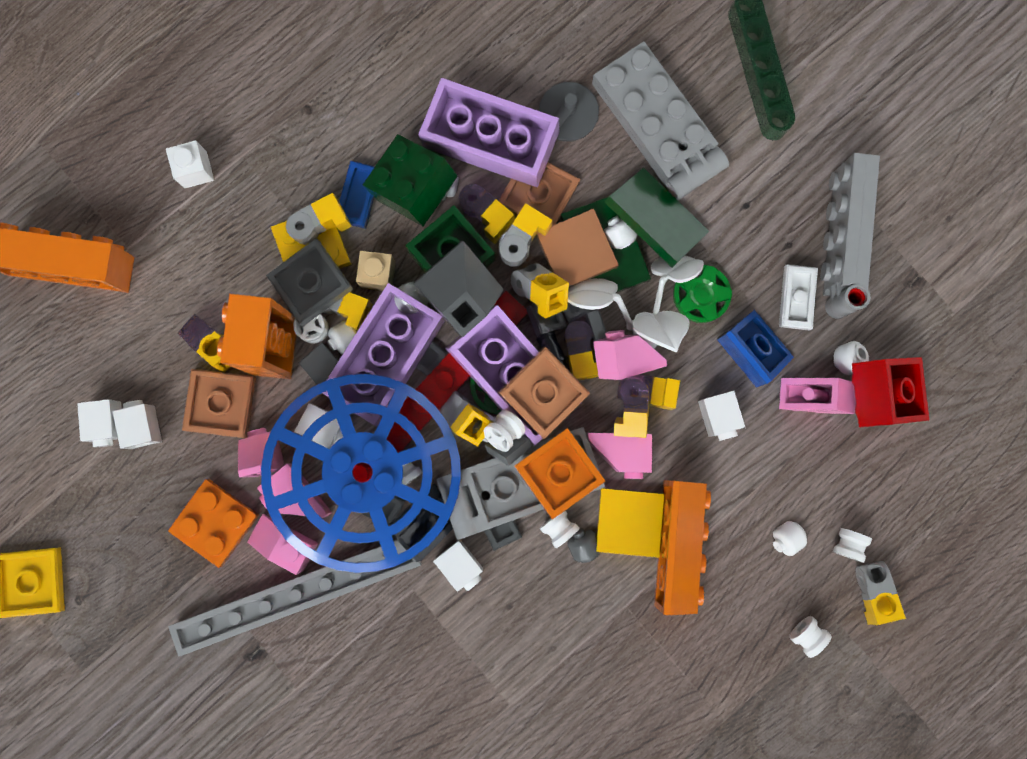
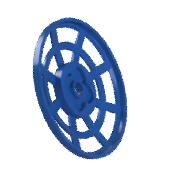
M371 374L346 375L329 379L311 387L297 397L283 411L272 428L264 448L261 465V485L266 508L274 525L285 540L299 553L317 564L339 571L354 573L376 572L395 567L413 558L428 547L440 534L452 515L458 498L461 480L460 456L456 440L448 422L437 407L422 393L407 384L389 377ZM368 383L386 386L394 389L395 392L387 407L372 403H352L346 405L340 386ZM323 392H328L333 410L326 412L316 419L303 436L284 428L289 419L305 403ZM407 396L417 401L430 413L440 427L444 437L425 442L416 426L399 413ZM372 413L381 415L382 418L374 434L368 432L356 433L350 414ZM337 419L343 438L335 442L330 449L311 441L321 428ZM394 422L408 432L416 447L398 453L394 446L386 440ZM279 440L296 448L291 467L293 490L274 496L271 486V465L274 449ZM448 449L451 458L452 477L446 504L428 496L432 482V461L430 455ZM307 453L323 461L322 480L303 486L301 469L304 455ZM421 459L422 482L420 490L417 491L402 484V465ZM358 463H367L372 468V477L366 482H358L353 477V468ZM327 492L329 497L339 505L330 524L315 512L309 504V498ZM395 495L413 503L412 507L401 519L388 526L382 507L387 505ZM298 503L308 520L325 533L317 551L308 547L293 534L278 509ZM422 508L439 516L435 525L419 542L400 554L397 553L392 535L397 534L408 526ZM351 512H369L375 531L356 533L342 529ZM337 539L353 543L379 541L385 559L376 562L353 563L330 558L329 555Z

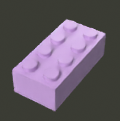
M441 78L418 135L423 147L538 188L559 134V118Z
M388 283L327 380L346 375L371 374L389 377L406 384L444 324V318L439 313ZM394 297L405 301L419 312L409 314L400 311L395 304ZM368 383L340 386L346 405L352 403H372L387 407L395 392L394 389ZM327 391L323 392L324 395L329 397ZM355 413L375 426L379 425L382 418L378 414Z
M494 305L489 314L464 337L459 335L445 349L501 411H510L522 421L525 427L523 435L529 438L532 444L536 445L542 437L509 405L498 391L538 351L500 307Z

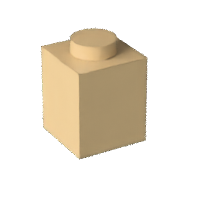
M360 251L356 283L360 288L383 291L388 283L393 285L396 262L392 254Z

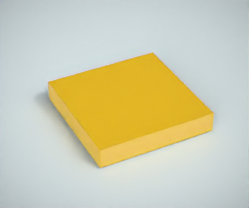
M600 489L596 552L659 558L664 494Z
M61 547L0 553V618L65 611Z

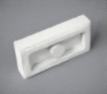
M789 264L784 266L779 327L801 330L813 329L818 268Z

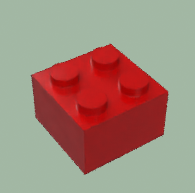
M922 357L881 359L852 363V383L856 398L855 413L858 418L859 427L930 420Z

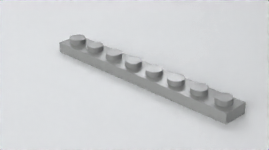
M398 540L394 541L398 554L406 551ZM381 546L342 561L353 563L376 562L384 560L385 557ZM411 558L395 567L376 572L361 573L339 571L324 567L168 626L178 657L416 568L421 566L422 563L421 561L416 562Z

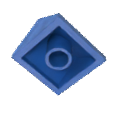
M755 309L717 339L756 388L771 382L794 358Z

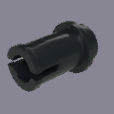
M552 331L538 337L536 341L539 343L540 348L546 347L567 368L569 366L567 363L569 358L564 356L555 332Z

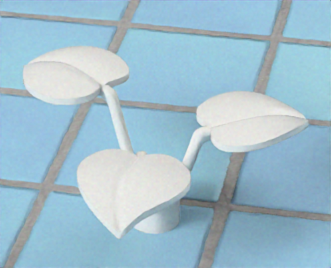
M684 256L671 268L661 257L656 259L651 265V271L653 274L662 277L659 280L653 313H639L635 316L634 320H631L621 296L616 294L618 290L617 284L606 279H589L570 287L568 290V302L576 307L595 310L609 306L614 300L623 314L627 329L632 330L633 335H639L652 348L660 345L677 352L682 339L689 330V319L685 315L673 311L659 312L664 285L668 279L678 283L694 279L701 273L704 262L700 259Z

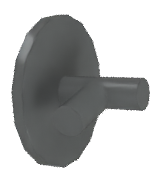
M563 82L552 86L545 92L540 101L539 111L559 118L558 140L573 142L586 137L593 131L598 121L599 106L596 97L587 87L576 82Z

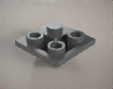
M464 241L458 243L414 282V285L447 323L462 337L489 314L504 290Z

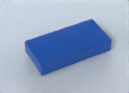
M350 161L339 202L351 225L366 229L374 197L363 186V183L374 169V166Z

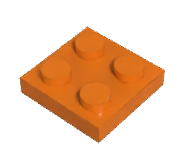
M568 428L514 466L552 520L605 482L603 476Z
M205 479L168 532L220 568L228 560L259 514L210 479Z

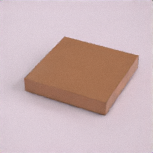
M548 162L538 188L510 179L499 202L516 216H518L526 203L552 219L553 226L559 221L561 214L579 185L580 179Z
M594 209L553 225L546 236L539 232L536 234L552 272L568 281L569 288L619 266Z
M543 347L498 391L509 405L543 439L590 394L546 347Z
M191 369L182 431L247 438L256 377Z

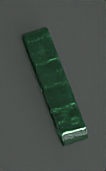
M733 0L728 11V18L759 127L763 136L772 141L779 140L794 125L795 112L762 0ZM739 5H746L750 11L742 10ZM747 33H754L759 40L751 39ZM755 61L763 62L767 69L759 68ZM763 90H771L775 98L766 96ZM772 118L780 119L783 127L773 124Z

